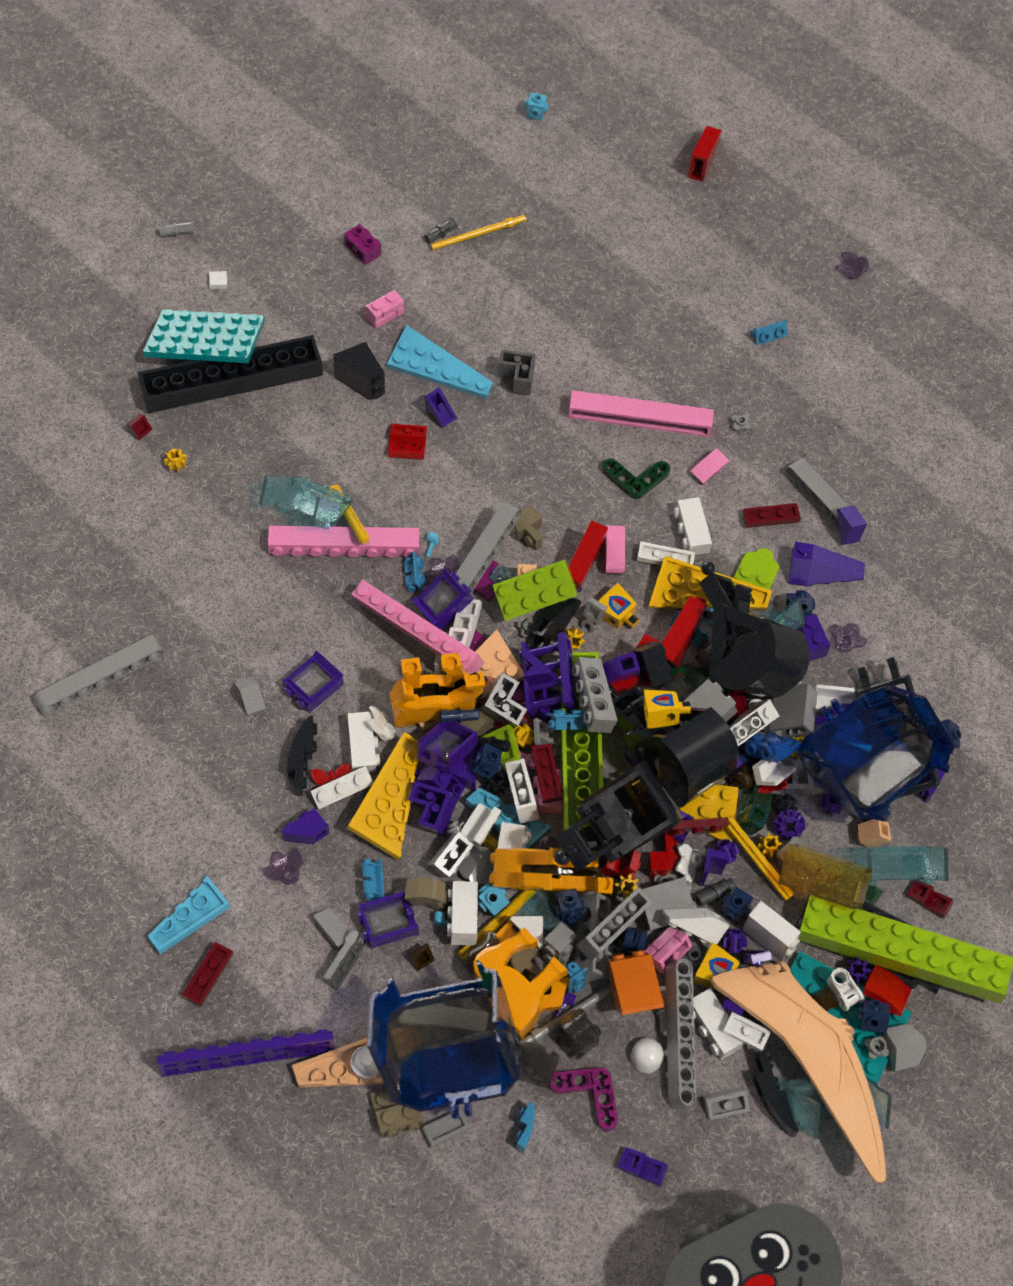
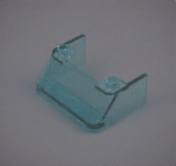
M265 475L259 504L277 506L278 510L282 512H289V510L299 511L313 517L311 526L330 529V527L335 526L350 507L353 497L304 477Z
M935 846L853 847V857L859 881H863V885H876V881L923 880V884H935V880L949 881L948 848Z
M809 1078L787 1081L785 1092L795 1125L812 1138L818 1139L819 1120L832 1119L833 1116ZM867 1080L879 1125L888 1129L891 1094Z

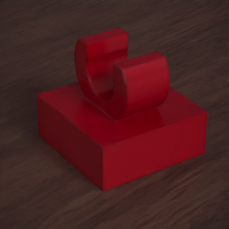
M139 414L127 425L137 440H141L152 430L151 425L143 414Z

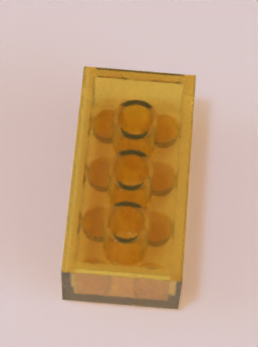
M789 844L778 884L856 910L863 907L873 869L800 844Z

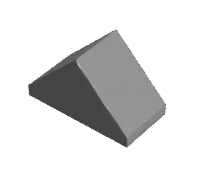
M253 676L234 683L247 716L266 710L258 682Z

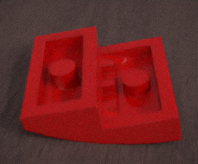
M391 423L388 457L424 460L427 426Z
M875 965L864 988L863 995L883 1003H888L890 1013L901 1017L912 989L896 975Z

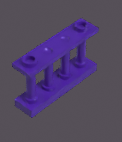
M565 632L557 633L558 641H556V644L530 649L525 641L521 642L519 655L523 663V675L529 670L524 664L526 660L521 655L525 649L534 656L556 651L559 653L557 661L545 663L550 670L558 668L561 670V675L556 681L530 685L524 679L525 701L523 702V707L527 709L526 713L532 719L537 718V708L562 703L570 711L577 709L575 678L572 675L571 639ZM556 686L562 687V693L559 696L535 701V691Z

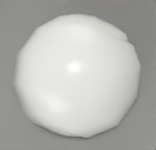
M642 1038L634 1044L630 1059L635 1069L642 1073H652L660 1068L664 1051L661 1044L656 1040Z

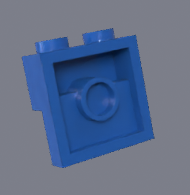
M756 733L744 742L745 755L778 763L801 749V742L791 737L777 736L775 733H768L765 736L762 733Z

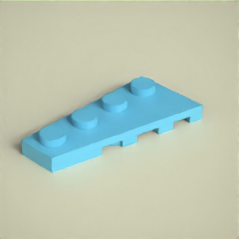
M480 787L465 801V804L473 811L479 803L490 810H493L494 807L501 810L500 817L493 826L499 833L502 822L527 826L529 832H531L530 843L526 844V849H531L552 827L547 823L544 825L537 820L520 824L515 806L503 803L502 799Z
M208 876L202 880L203 883L197 889H193L183 904L180 903L175 908V912L170 917H166L148 935L150 942L160 955L231 908L228 901Z

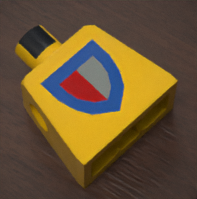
M619 583L598 600V602L608 607L603 621L616 629H619L624 623H627L632 628L636 627L640 619L634 615L637 604Z
M644 690L643 707L647 729L679 724L680 714L691 713L690 701L679 702L675 691Z
M712 942L693 982L717 990L711 984V979L720 973L738 969L740 962Z

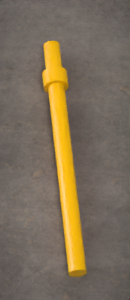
M525 215L515 218L509 217L502 222L432 243L430 247L432 250H436L506 227L509 229L516 224L525 222L526 217Z

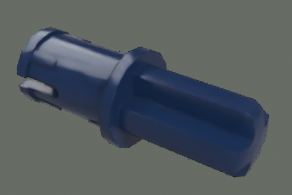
M461 708L453 710H440L439 713L441 723H461V721L479 720L480 718L478 709L461 710Z

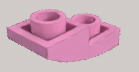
M715 449L691 470V473L704 485L730 461L718 449Z

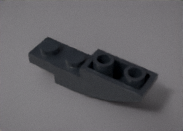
M570 598L552 604L546 609L529 630V633L532 635L527 643L529 648L535 649L548 646L557 632H564L582 602L578 599ZM543 655L535 657L540 660Z
M309 716L301 725L289 752L287 775L288 778H295V796H303V789H307V777H304V771H308V760H313V753H317V741H313V735H317V723H314L313 716Z
M767 1050L758 1051L755 1060L759 1073H756L753 1078L756 1091L772 1119L790 1137H795L800 1129V1121L797 1116H794L792 1109L794 1108L793 1098L791 1095H788L787 1089L778 1091L780 1084L777 1076L774 1077L772 1071L774 1068L772 1057L768 1056Z

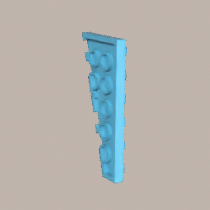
M408 325L405 326L387 363V368L487 399L493 386L492 381Z

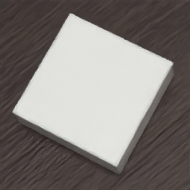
M227 271L209 272L210 289H227Z

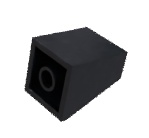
M366 342L333 354L334 376L336 379L368 400L379 398L385 394V372Z

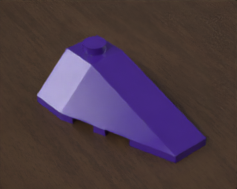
M795 541L791 552L788 584L809 587L814 584L823 583L825 585L830 584V582L863 580L865 563L814 544Z

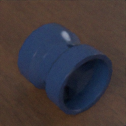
M628 927L623 947L644 950L648 933L644 931L636 932L633 928Z

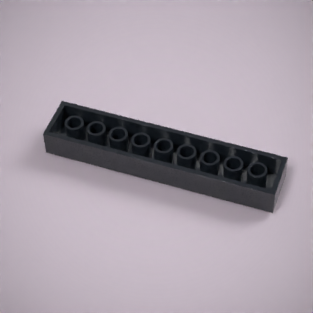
M310 335L255 347L249 363L192 360L138 372V377L147 413L322 376L323 367L314 336Z

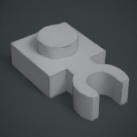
M593 598L589 599L583 612V616L587 618L582 621L581 627L589 624L591 626L589 632L592 633L597 628V624L602 622L608 607Z

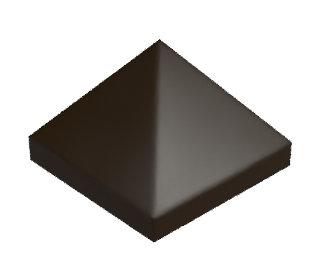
M427 943L409 954L417 971L435 961Z
M830 987L811 995L825 1011L840 1005Z

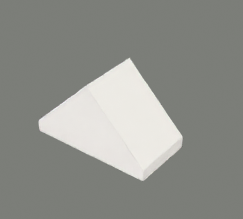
M511 916L509 918L520 931L525 928L538 940L537 947L539 949L543 947V916Z

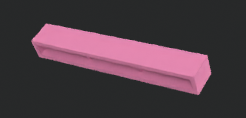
M572 391L568 418L710 437L714 410L651 400L646 401L602 395L599 393Z
M269 526L268 551L269 554L275 556L311 555L318 557L320 555H330L337 557L339 555H348L350 557H413V551L419 556V528L364 527L370 536L369 543L361 544L351 527Z
M362 579L351 595L359 604L440 657L443 654L459 653L461 664L470 674L478 672L484 664V661L476 652Z

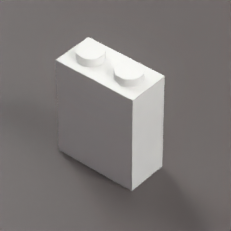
M762 901L749 914L743 927L745 933L781 961L786 956L790 958L800 943L798 937L801 932Z

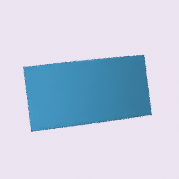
M532 1102L529 1103L527 1108L523 1106L518 1115L520 1119L519 1127L525 1130L521 1129L516 1136V1150L523 1154L530 1140L534 1123L535 1109Z

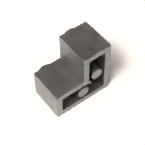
M501 349L498 376L514 378L513 393L531 394L536 354Z
M505 673L498 675L479 710L505 726L510 724L513 726V729L516 728L527 711L525 707L511 700L520 682Z

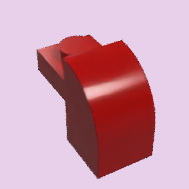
M665 833L663 851L650 852L648 857L649 878H654L656 875H672L676 872L675 868L681 856L679 851H677V840L673 839V833Z
M634 850L611 863L608 862L605 854H603L598 868L601 874L615 879L623 876L626 879L627 874H631V879L634 880L635 873L641 865V861H639L641 853Z

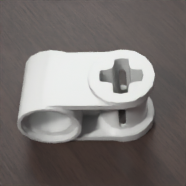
M836 968L828 977L827 985L830 987L843 1011L849 1010V1007L856 1003L863 1002L864 996L861 990L857 987L846 969ZM834 977H840L843 983L836 982Z

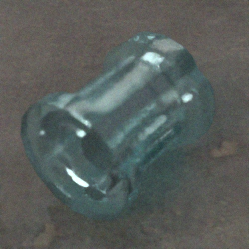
M503 564L498 565L493 571L494 579L501 582L507 580L508 577L513 578L517 576L515 572L509 571Z

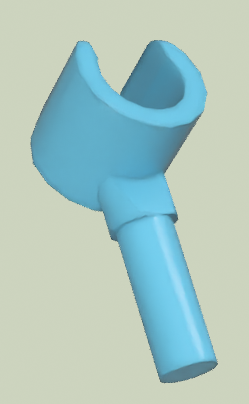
M430 532L426 539L430 543L425 555L426 558H430L434 546L439 542L438 535L434 532Z
M435 912L433 922L436 926L452 924L451 921L445 920L444 912Z

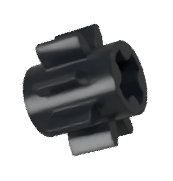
M499 771L490 779L485 778L484 784H487L486 791L491 790L495 796L499 792L504 794V787H509V781L506 780L507 774H502Z
M785 793L784 796L780 794L773 801L776 804L774 810L778 814L787 809L797 811L799 808L795 805L798 801L788 793Z

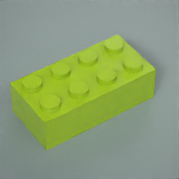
M566 559L493 584L505 621L578 596Z

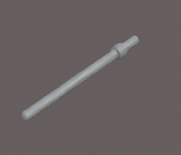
M608 985L541 1028H535L530 1031V1035L516 1043L517 1047L522 1050L533 1042H539L547 1033L612 994L611 986Z

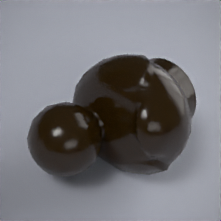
M741 765L730 774L731 783L725 784V786L750 789L754 784L753 770Z

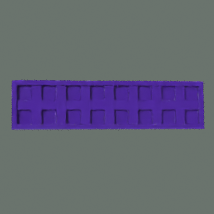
M321 1029L313 1034L300 1032L292 1037L274 1036L271 1040L253 1039L250 1043L232 1042L228 1046L222 1047L210 1045L206 1049L197 1050L196 1048H189L180 1053L167 1051L157 1056V1062L162 1077L319 1055L334 1050L333 1031Z

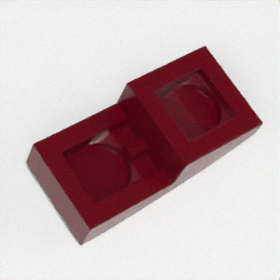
M915 879L906 894V897L943 919L953 905L952 898L934 891V886Z

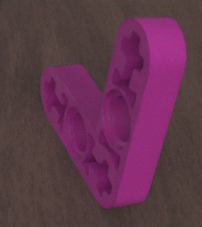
M592 1068L554 1073L550 1077L549 1088L556 1094L593 1090L599 1128L609 1132L616 1127L618 1118L611 1074L607 1069ZM599 1074L607 1078L603 1083L604 1089H600V1080L595 1079L598 1078ZM576 1076H583L586 1084L577 1086L574 1083V1078ZM568 1077H571V1087H568V1083H563L561 1088L553 1084L557 1078H560L561 1082H566ZM606 1094L610 1098V1103L602 1105L598 1097ZM612 1108V1110L608 1111V1117L613 1119V1121L610 1123V1126H607L606 1122H602L605 1118V1111L600 1112V1110Z

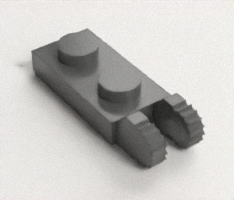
M357 930L351 931L346 936V943L323 976L329 986L335 990H339L360 957V953L364 949L363 947L366 945L365 940L360 937L361 935Z

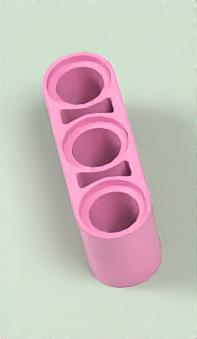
M606 525L608 532L605 540V573L624 574L625 526Z

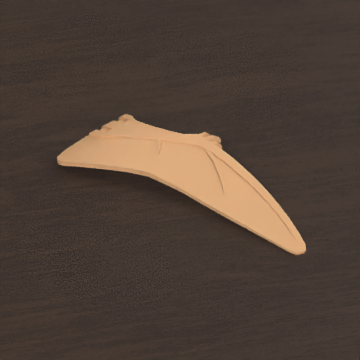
M785 961L776 962L774 965L767 963L761 964L758 967L749 966L714 976L711 979V984L715 989L766 1025L784 1041L803 1067L870 1177L877 1183H883L886 1178L883 1142L871 1091L860 1060L851 1042L853 1041L852 1034L855 1033L854 1028L848 1025L846 1019H838L825 1011L797 982Z

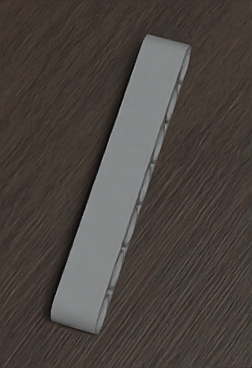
M503 502L456 574L461 578L459 582L461 584L465 583L472 590L470 594L518 522L522 512L520 508ZM450 584L439 600V606L444 609L459 596Z
M153 635L147 636L40 690L34 695L33 699L43 715H50L161 658L164 651Z
M680 959L666 967L668 1099L674 1109L691 1106L696 1101L693 969L691 963L686 959Z

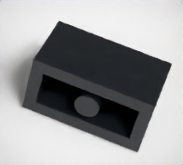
M651 641L633 649L640 667L643 686L654 688L672 680L671 667L667 663L666 650L662 643Z

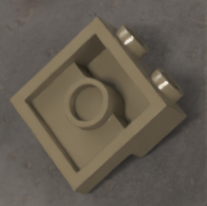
M412 1082L370 1093L381 1137L392 1138L399 1135L400 1131L407 1130L408 1132H413L420 1129V1126L423 1125V1117Z

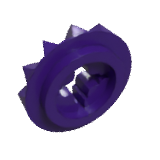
M787 809L781 811L775 817L773 828L777 836L786 841L793 836L801 837L802 832L805 830V820L798 811ZM785 821L789 823L794 822L793 826L795 830H791L790 828L786 830L787 826Z

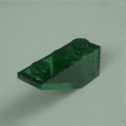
M755 779L736 821L749 835H753L764 828L770 814L773 793H759L758 789L764 785H756Z

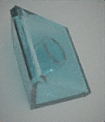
M800 599L795 600L771 615L769 620L795 630L804 626L805 620Z
M551 891L535 893L518 911L520 916H543V943L544 939L562 922L560 917H556L554 905L557 904L556 895ZM568 923L565 925L569 928L573 926L575 923Z

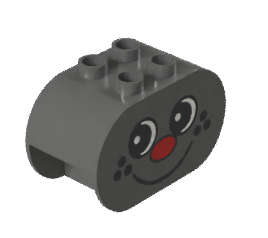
M744 1203L724 1215L726 1220L718 1225L719 1229L713 1232L709 1223H705L685 1234L686 1240L679 1245V1253L672 1260L658 1285L841 1286L843 1265L840 1250L834 1236L828 1227L813 1213L799 1206L783 1203L766 1205L753 1212L749 1203Z

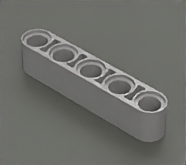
M803 458L787 466V476L840 531L837 509L847 507L848 505Z

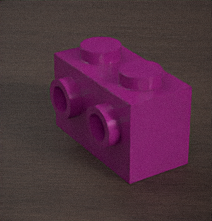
M361 224L344 233V245L364 265L381 256L382 245L380 241L375 239L369 230Z

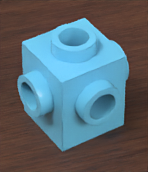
M530 94V98L526 99L525 102L527 118L543 121L544 113L548 112L549 103L546 102L547 95Z
M487 883L479 890L480 895L477 898L480 901L477 903L484 912L488 910L492 916H495L510 903L505 897L507 892L504 888L494 887V884L490 886ZM490 894L495 896L494 902L489 900Z

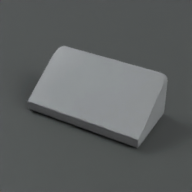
M331 908L315 914L313 921L339 952L346 943L345 938L350 932Z
M743 1087L702 1096L708 1120L750 1111L747 1090Z

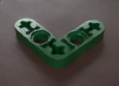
M615 459L605 460L602 470L627 495L633 499H640L669 476L670 465L667 462L659 461L638 478ZM625 476L628 478V481L622 482L619 480V477ZM650 477L654 482L647 483L644 479Z

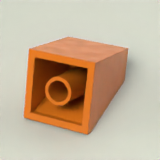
M644 950L632 951V955L615 954L611 956L612 959L606 960L615 1011L622 1015L664 1007L651 954L644 952Z

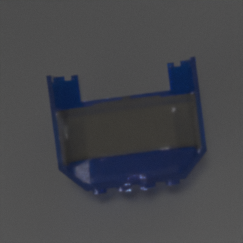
M889 684L865 692L844 709L835 698L831 700V705L837 714L833 716L830 709L823 706L821 711L828 721L803 739L797 753L815 784L847 812L859 818L876 819L885 822L883 817L877 813L935 769L945 773L949 772L950 765L948 763L950 754H953L954 744L926 697Z
M476 960V965L481 975L479 979L400 994L393 977H391L386 982L387 986L381 992L376 991L370 997L367 1048L393 1102L419 1112L451 1106L452 1118L459 1119V1104H464V1113L467 1117L472 1116L473 1109L471 1102L505 1096L520 1078V1043L506 992L496 970L488 969L483 966V963Z

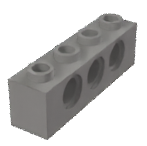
M579 657L576 664L573 665L572 675L575 677L576 691L580 696V706L583 708L584 722L587 724L588 732L611 733L618 720L602 661L598 658Z
M638 887L598 924L577 947L592 961L653 902Z
M593 893L579 898L584 901L585 911L582 912L583 920L577 921L575 963L581 970L587 968L586 982L607 978L606 960H608V946L592 961L577 947L610 914L611 899L600 893Z

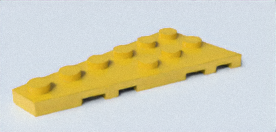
M665 556L648 608L683 609L690 596L694 598L699 596L705 599L709 609L713 608L699 584L708 575L702 573L701 567ZM715 572V574L730 578L734 585L740 584L753 590L751 592L752 597L750 599L752 601L750 602L749 610L767 609L772 590Z
M406 732L400 737L347 826V829L397 860L401 858L405 825L410 808L408 798L412 791L415 769L418 763V740Z
M714 785L679 809L693 816L694 819L733 817L735 819L739 787ZM726 827L719 833H711L710 830L704 831V833L714 839H729L731 842L733 841V836Z

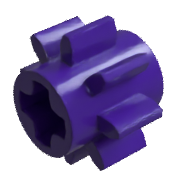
M831 791L828 795L823 793V800L819 802V806H823L822 813L826 812L830 814V817L834 813L840 815L841 808L845 805V802L841 801L842 795H838L834 791Z
M723 839L716 843L715 850L729 852L726 864L736 860V854L740 852L734 841L731 842L729 839Z
M728 929L727 935L722 936L723 948H726V951L729 953H741L742 947L747 948L746 935H743V931L740 929Z
M857 957L856 962L849 960L848 963L851 967L845 969L850 973L851 978L856 980L857 984L862 979L867 982L868 978L865 975L871 973L870 969H866L868 961L862 963L859 957ZM854 968H862V974H854Z

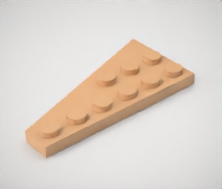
M496 630L475 651L484 661L478 672H483L484 676L488 679L483 688L484 694L475 705L484 701L496 677L501 673L507 674L518 682L524 679L523 670L498 630ZM440 720L425 721L418 724L424 733L435 727Z
M409 1024L397 1026L292 1065L299 1088L436 1082L415 1025ZM362 1046L376 1048L381 1053L383 1059L381 1071L370 1079H362L356 1076L351 1068V1056L355 1050Z

